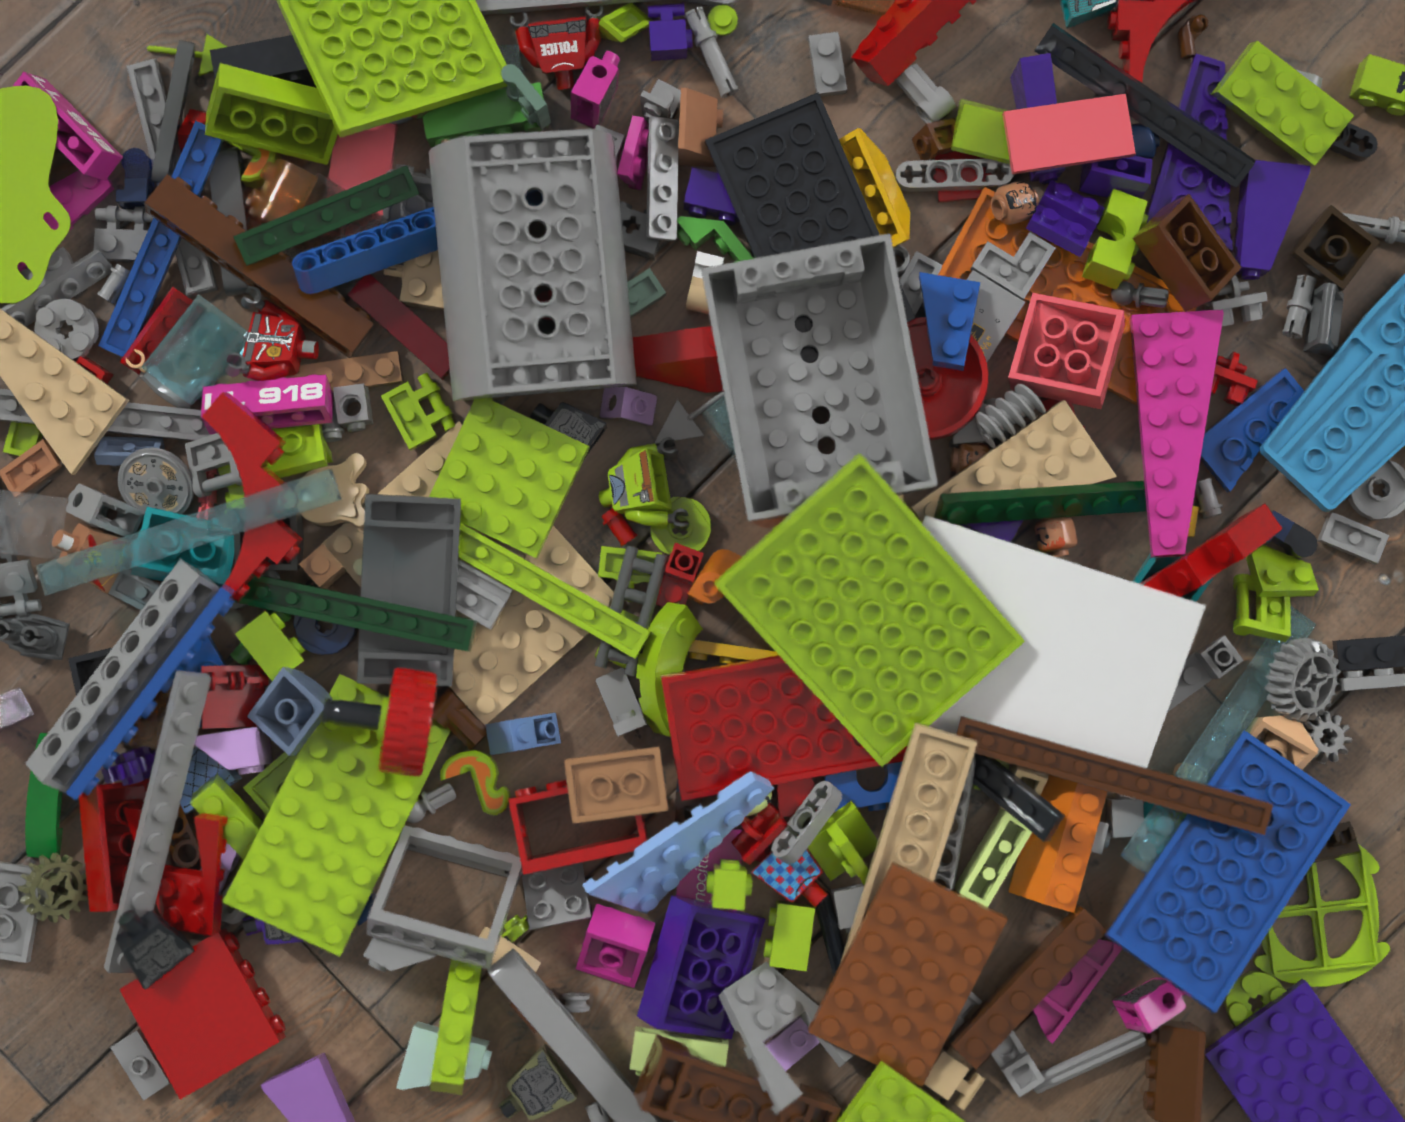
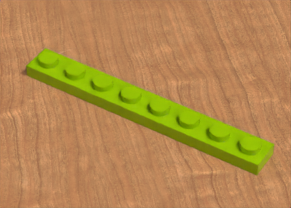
M460 522L458 558L632 658L636 659L651 634L650 630Z

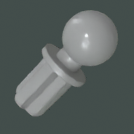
M445 783L428 793L426 791L421 792L423 799H418L415 802L407 822L417 823L424 818L427 810L431 814H435V809L454 800L456 793L452 785Z

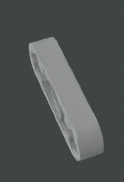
M822 781L812 789L787 823L788 826L775 839L772 846L774 856L785 864H793L802 856L842 800V793L829 781ZM812 816L808 826L802 829L805 820Z

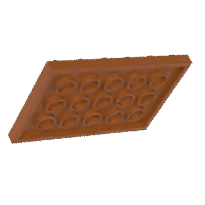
M892 862L808 1027V1032L876 1065L882 1060L908 1080L923 1087L1008 921L1007 917Z

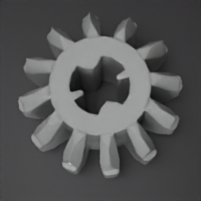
M1325 711L1324 715L1319 716L1317 714L1316 719L1310 720V722L1301 721L1319 749L1318 754L1313 759L1317 757L1318 763L1326 764L1328 759L1331 762H1337L1339 760L1338 753H1348L1343 743H1350L1352 741L1351 737L1344 736V733L1350 729L1349 725H1340L1342 717L1340 715L1331 717L1329 711ZM1323 732L1328 734V737L1324 739L1325 743L1320 741V738L1324 736Z

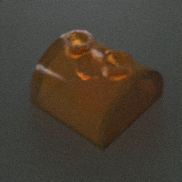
M276 159L274 164L268 161L260 174V177L265 180L260 191L254 188L246 200V205L251 207L248 215L258 223L265 224L303 208L318 177L281 159Z

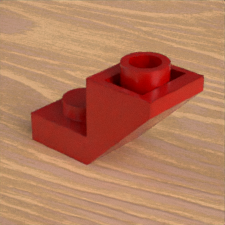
M678 543L674 544L664 571L656 606L663 608L667 602L686 605L688 593L694 584L704 553Z

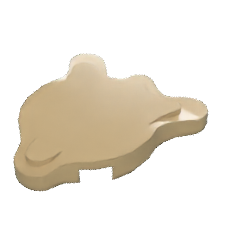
M354 453L341 464L328 465L309 471L301 479L294 493L290 496L293 502L288 508H299L301 515L305 519L318 526H333L338 523L347 522L354 524L358 528H364L365 509L363 504L365 493L369 494V488L363 483H356V479L365 469L366 459L361 454Z

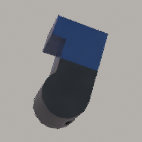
M1271 511L1282 527V530L1264 544L1272 541L1284 548L1287 555L1297 559L1313 555L1318 546L1315 535L1278 512Z

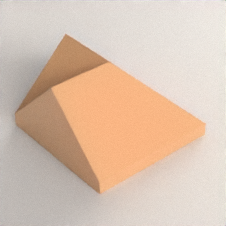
M1284 715L1252 717L1245 729L1246 732L1301 770L1318 754L1319 749L1303 724L1295 719H1287Z

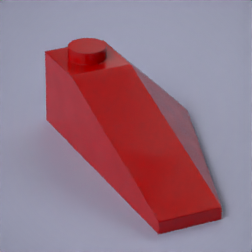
M712 326L633 337L636 377L652 379L677 387L681 386L706 394L724 392Z

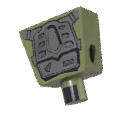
M544 1044L508 1079L506 1086L511 1095L501 1101L499 1107L507 1119L512 1118L523 1110L528 1119L534 1121L575 1101L578 1097V1091L546 1044Z

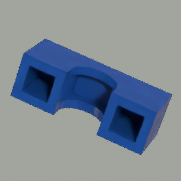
M903 761L885 764V780L878 789L872 791L864 790L859 785L856 770L824 775V781H829L842 793V800L834 812L850 801L853 802L856 808L867 806L868 811L885 809L886 803L891 801Z

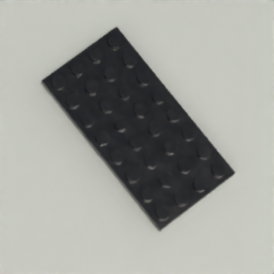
M819 92L705 140L754 259L880 236ZM900 283L906 320L909 322L915 319V316ZM800 316L795 320V327L798 331L806 333L812 329V321L806 316ZM807 346L801 350L800 356L804 362L813 363L818 358V352L815 348Z

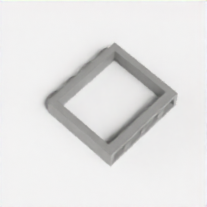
M404 825L368 916L366 935L490 969L521 877L522 865L520 857L509 852L502 853L488 849L480 844H470L456 840L451 836H441L427 832L422 828H412ZM407 849L508 877L487 939L384 911Z

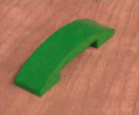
M48 733L39 734L36 748ZM30 771L26 802L27 857L39 858V856L43 855L51 859L52 853L60 854L63 828L59 827L63 792L42 783L32 771Z

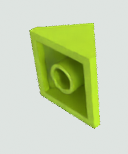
M960 99L951 150L1010 164L1002 116L1004 111L1009 110Z

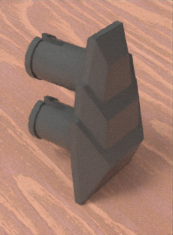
M33 613L22 617L16 615L15 618L0 620V641L8 644L10 649L21 652L20 655L62 660L70 624Z

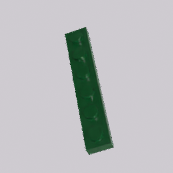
M405 165L235 235L233 238L246 266H249L419 195V192L408 166Z

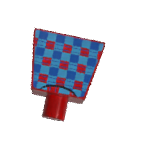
M808 848L793 864H785L771 852L751 872L755 877L791 903H795L803 895L814 907H817L828 895L816 883L824 871Z

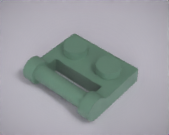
M505 65L502 68L501 76L508 85L506 88L508 98L511 101L519 102L522 107V114L531 125L536 122L541 130L551 123L547 103L516 65Z

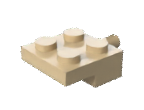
M438 250L405 261L404 266L394 265L384 269V275L401 277L403 285L400 301L405 306L427 310H444Z

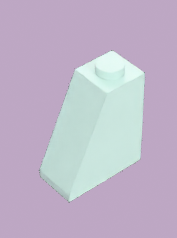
M419 1021L413 1026L397 1089L404 1090L430 1085L439 1027ZM471 1037L465 1079L477 1078L482 1069H488L492 1056V1051L487 1050L488 1040Z

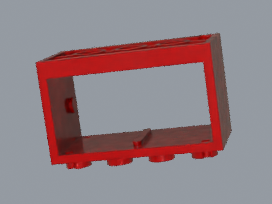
M565 779L546 784L547 790L537 791L536 786L518 789L515 791L516 796L508 799L523 875L633 852L634 849L649 840L644 814L635 815L638 834L532 856L522 803L567 794V781Z

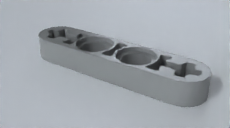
M990 159L924 160L903 162L898 166L895 178L900 189L906 192L983 190L984 187L997 189L1008 185L1013 178L1010 164ZM966 167L973 168L977 172V179L974 182L964 181L961 177V170ZM983 167H986L985 173H994L996 168L1000 167L1001 172L1007 174L1004 175L1001 181L998 180L997 175H987L986 182L982 181ZM922 169H926L925 183H921L922 177H914L912 183H907L904 177L901 178L905 170H910L911 175H921ZM933 169H943L947 174V180L943 183L934 182L930 176Z

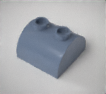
M282 667L247 717L289 756H295L321 723L325 699H333L320 684L298 670Z

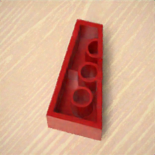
M895 0L888 11L879 18L877 25L870 34L861 41L851 58L869 81L889 86L917 59L915 53L919 49L931 46L938 39L936 33L948 21L954 24L961 17L959 11L968 2L973 5L977 0Z

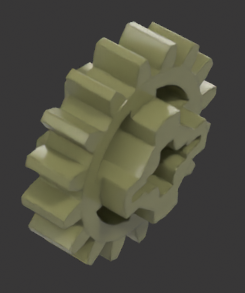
M52 853L50 860L41 855L39 856L40 864L38 866L33 863L28 864L32 870L30 875H21L26 880V885L19 886L18 890L26 893V895L20 899V903L29 905L26 912L31 915L36 914V918L43 922L48 917L49 921L57 923L59 915L68 920L70 919L69 911L72 909L79 912L80 907L77 903L88 900L86 896L82 895L83 890H87V883L83 882L86 879V872L79 871L83 864L79 861L73 862V857L66 854L61 859L60 854ZM71 877L73 878V887L70 882ZM53 884L59 885L56 891L50 890ZM36 887L39 893L38 899L36 898L35 893Z

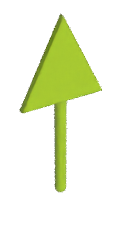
M208 34L206 35L203 52L195 51V57L202 58L199 76L213 72L210 50L227 47ZM147 46L149 52L176 55L177 51L174 48Z

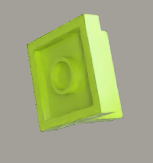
M321 424L272 429L287 442L282 447V450L285 451L283 456L273 466L267 465L278 477L283 478L328 466L327 463L333 462L331 451L323 437Z
M850 801L831 815L808 846V849L830 881L847 871L851 878L857 875L865 885L869 869L862 859L876 850L878 840L856 806Z

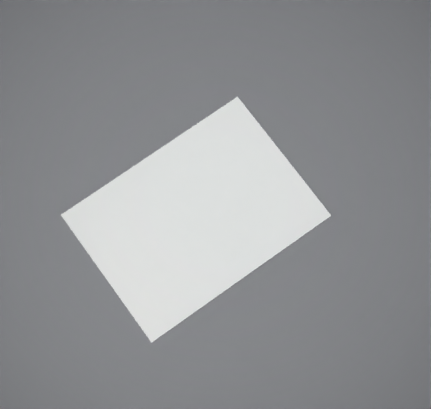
M925 515L922 523L924 527L1025 640L1019 648L929 727L956 734L960 718L964 716L1147 768L1206 606Z

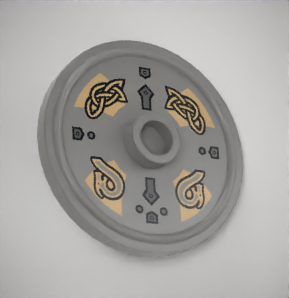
M151 447L136 450L123 461L119 468L118 487L121 496L127 504L142 511H146V507H152L182 514L193 500L194 491L191 473L184 462L169 451Z

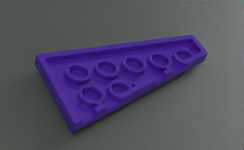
M1195 54L1178 108L1227 140L1226 130L1228 129V121L1225 114V105L1211 95L1226 75L1225 62ZM1168 142L1146 213L1148 215L1147 223L1163 206L1190 194L1231 252L1233 251V244L1230 237V224L1232 223L1231 212H1229L1230 184Z

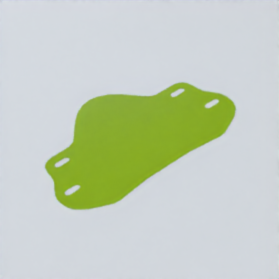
M27 85L0 89V303L14 304L22 301L39 287L45 276L51 255L64 240L71 227L69 213L51 193L48 185L57 141L58 117L56 106L49 94L40 88ZM46 212L51 213L58 221V229H51L45 222L43 216ZM20 262L25 263L32 271L33 277L30 280L25 279L17 267Z

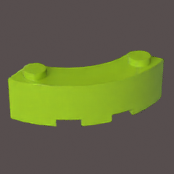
M667 602L648 628L651 634L645 643L643 653H639L636 678L640 680L641 697L639 702L648 725L653 732L670 737L661 676L683 672L688 650L703 628L687 605Z

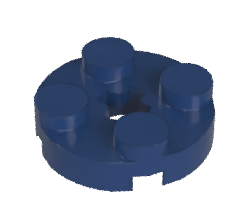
M295 615L293 621L300 644L308 651L320 655L341 652L349 646L357 631V628L332 623L333 628L331 630L327 629L325 633H322L320 631L321 625L318 624L316 619Z

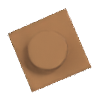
M323 544L299 563L312 580L323 589L330 587L346 573V569Z

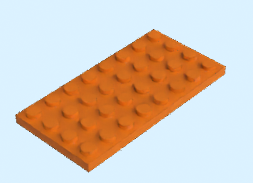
M984 187L938 275L967 280L972 272L970 268L987 241L1014 257L1029 232H1031L1026 229L1030 219L1012 225H1006L997 220L991 210V199L994 197L995 192ZM1035 234L1056 247V249L1023 299L1025 304L1004 336L1018 343L1032 293L1123 310L1125 327L1107 390L1137 406L1130 327L1131 315L1185 311L1163 280L1137 266H1134L1127 282L1131 283L1135 289H1138L1140 283H1144L1145 287L1166 289L1169 292L1167 305L1164 308L1145 305L1136 308L1135 301L1125 306L1116 304L1111 298L1112 288L1082 277L1088 254L1094 246L1093 243L1088 242L1084 252L1079 257Z

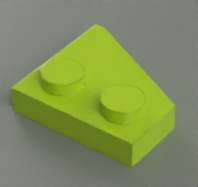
M1261 545L1246 557L1257 597L1314 596L1319 591L1310 563L1265 545Z

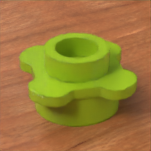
M516 914L505 923L504 928L506 931L501 936L503 938L507 936L511 942H514L529 929V923L526 920L528 918L527 914L522 918Z

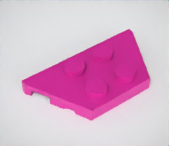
M1099 939L1032 1010L1046 1039L1053 1044L1121 952L1122 948L1112 941Z

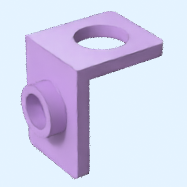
M628 387L605 388L600 417L604 419L623 418L652 425L657 396ZM613 395H616V406L610 411V399Z

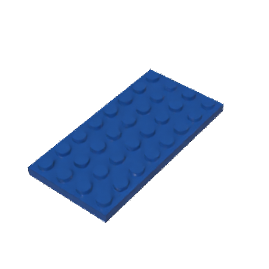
M1245 730L1240 733L1206 785L1274 804L1265 835L1186 813L1104 935L1211 1013H1216L1351 805Z

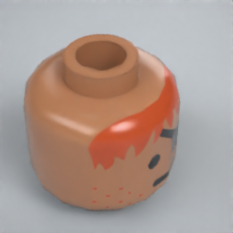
M1073 518L1040 519L1041 521L1037 522L1034 526L1038 550L1043 553L1050 552V556L1053 557L1069 555L1068 549L1078 544Z

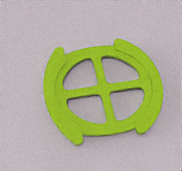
M1359 845L1360 852L1358 854L1335 858L1336 861L1341 863L1351 873L1360 892L1357 898L1323 901L1321 899L1317 865L1313 863L1306 873L1308 901L1304 904L1285 906L1278 918L1308 915L1311 918L1315 958L1306 961L1291 954L1278 940L1271 927L1261 942L1265 954L1255 956L1253 959L1254 965L1263 972L1288 983L1295 984L1299 980L1304 979L1310 987H1326L1353 980L1380 963L1389 953L1390 946L1386 942H1377L1379 908L1376 888L1371 874L1377 873L1380 867L1375 858L1361 845ZM1360 910L1363 914V919L1356 940L1344 954L1331 958L1327 951L1324 915L1330 912Z

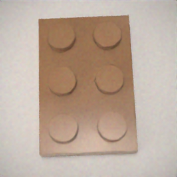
M660 746L564 760L573 824L668 811Z

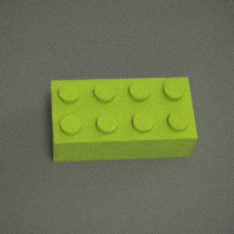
M1258 40L1248 44L1211 93V95L1300 163L1308 166H1315L1354 117L1352 112Z
M222 63L219 64L206 111L205 135L325 165L328 164L338 133L317 88Z

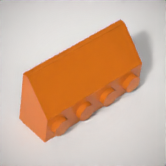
M1048 775V780L1040 796L1065 816L1050 841L1043 842L1033 832L1031 833L1016 859L1008 888L1009 893L1072 913L1075 912L1108 791Z

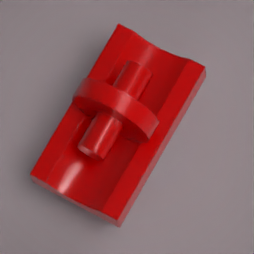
M1232 352L1228 359L1218 355L1211 396L1216 393L1218 384L1228 387L1224 401L1234 406L1242 404L1248 393L1256 388L1258 380L1244 375L1247 366L1238 363L1240 354Z
M769 803L752 821L747 817L744 818L740 824L743 830L731 843L739 851L745 863L750 865L754 860L762 862L770 853L768 846L788 824L776 807Z

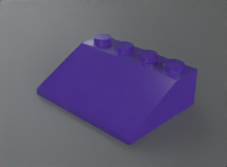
M671 895L637 1017L660 1030L732 1039L734 1028L719 995L723 990L751 972L766 919L732 909L712 908L711 903Z

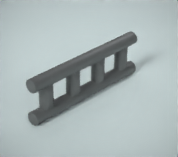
M626 546L610 608L621 614L625 600L643 604L639 621L636 623L648 629L651 624L668 557L656 554L654 562L636 558L638 548ZM633 570L651 574L646 592L628 588ZM601 640L595 666L607 668L608 660L627 664L624 674L636 677L638 657L634 659Z

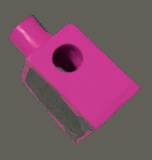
M604 51L601 59L594 56L589 58L571 91V119L595 129L596 124L601 125L618 87L619 68L617 66L620 62L618 55L611 51Z
M1155 977L1113 999L1112 1002L1127 1029L1150 1033L1186 1009V1004L1182 998L1186 994L1164 978Z

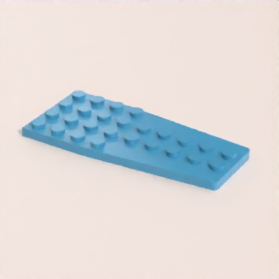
M1405 273L1363 316L1260 446V453L1324 512H1329L1336 508L1405 446Z

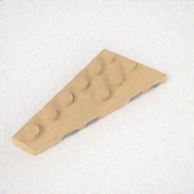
M0 308V377L70 474L75 475L129 400Z
M1062 400L1046 411L1045 414L1036 418L1035 421L1026 425L1025 428L1020 429L1015 435L1010 436L1005 442L1000 443L996 448L990 450L910 506L919 521L923 523L925 515L934 518L940 494L1086 485L1117 476L1067 402Z

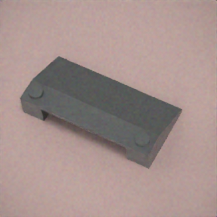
M365 493L361 597L456 616L461 499ZM359 629L357 683L391 684L394 669L407 668L435 673L437 675L436 686H452L454 649Z

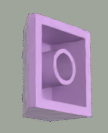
M259 727L196 737L195 745L226 769H238L239 775L261 772L264 770V765L273 762L270 737Z

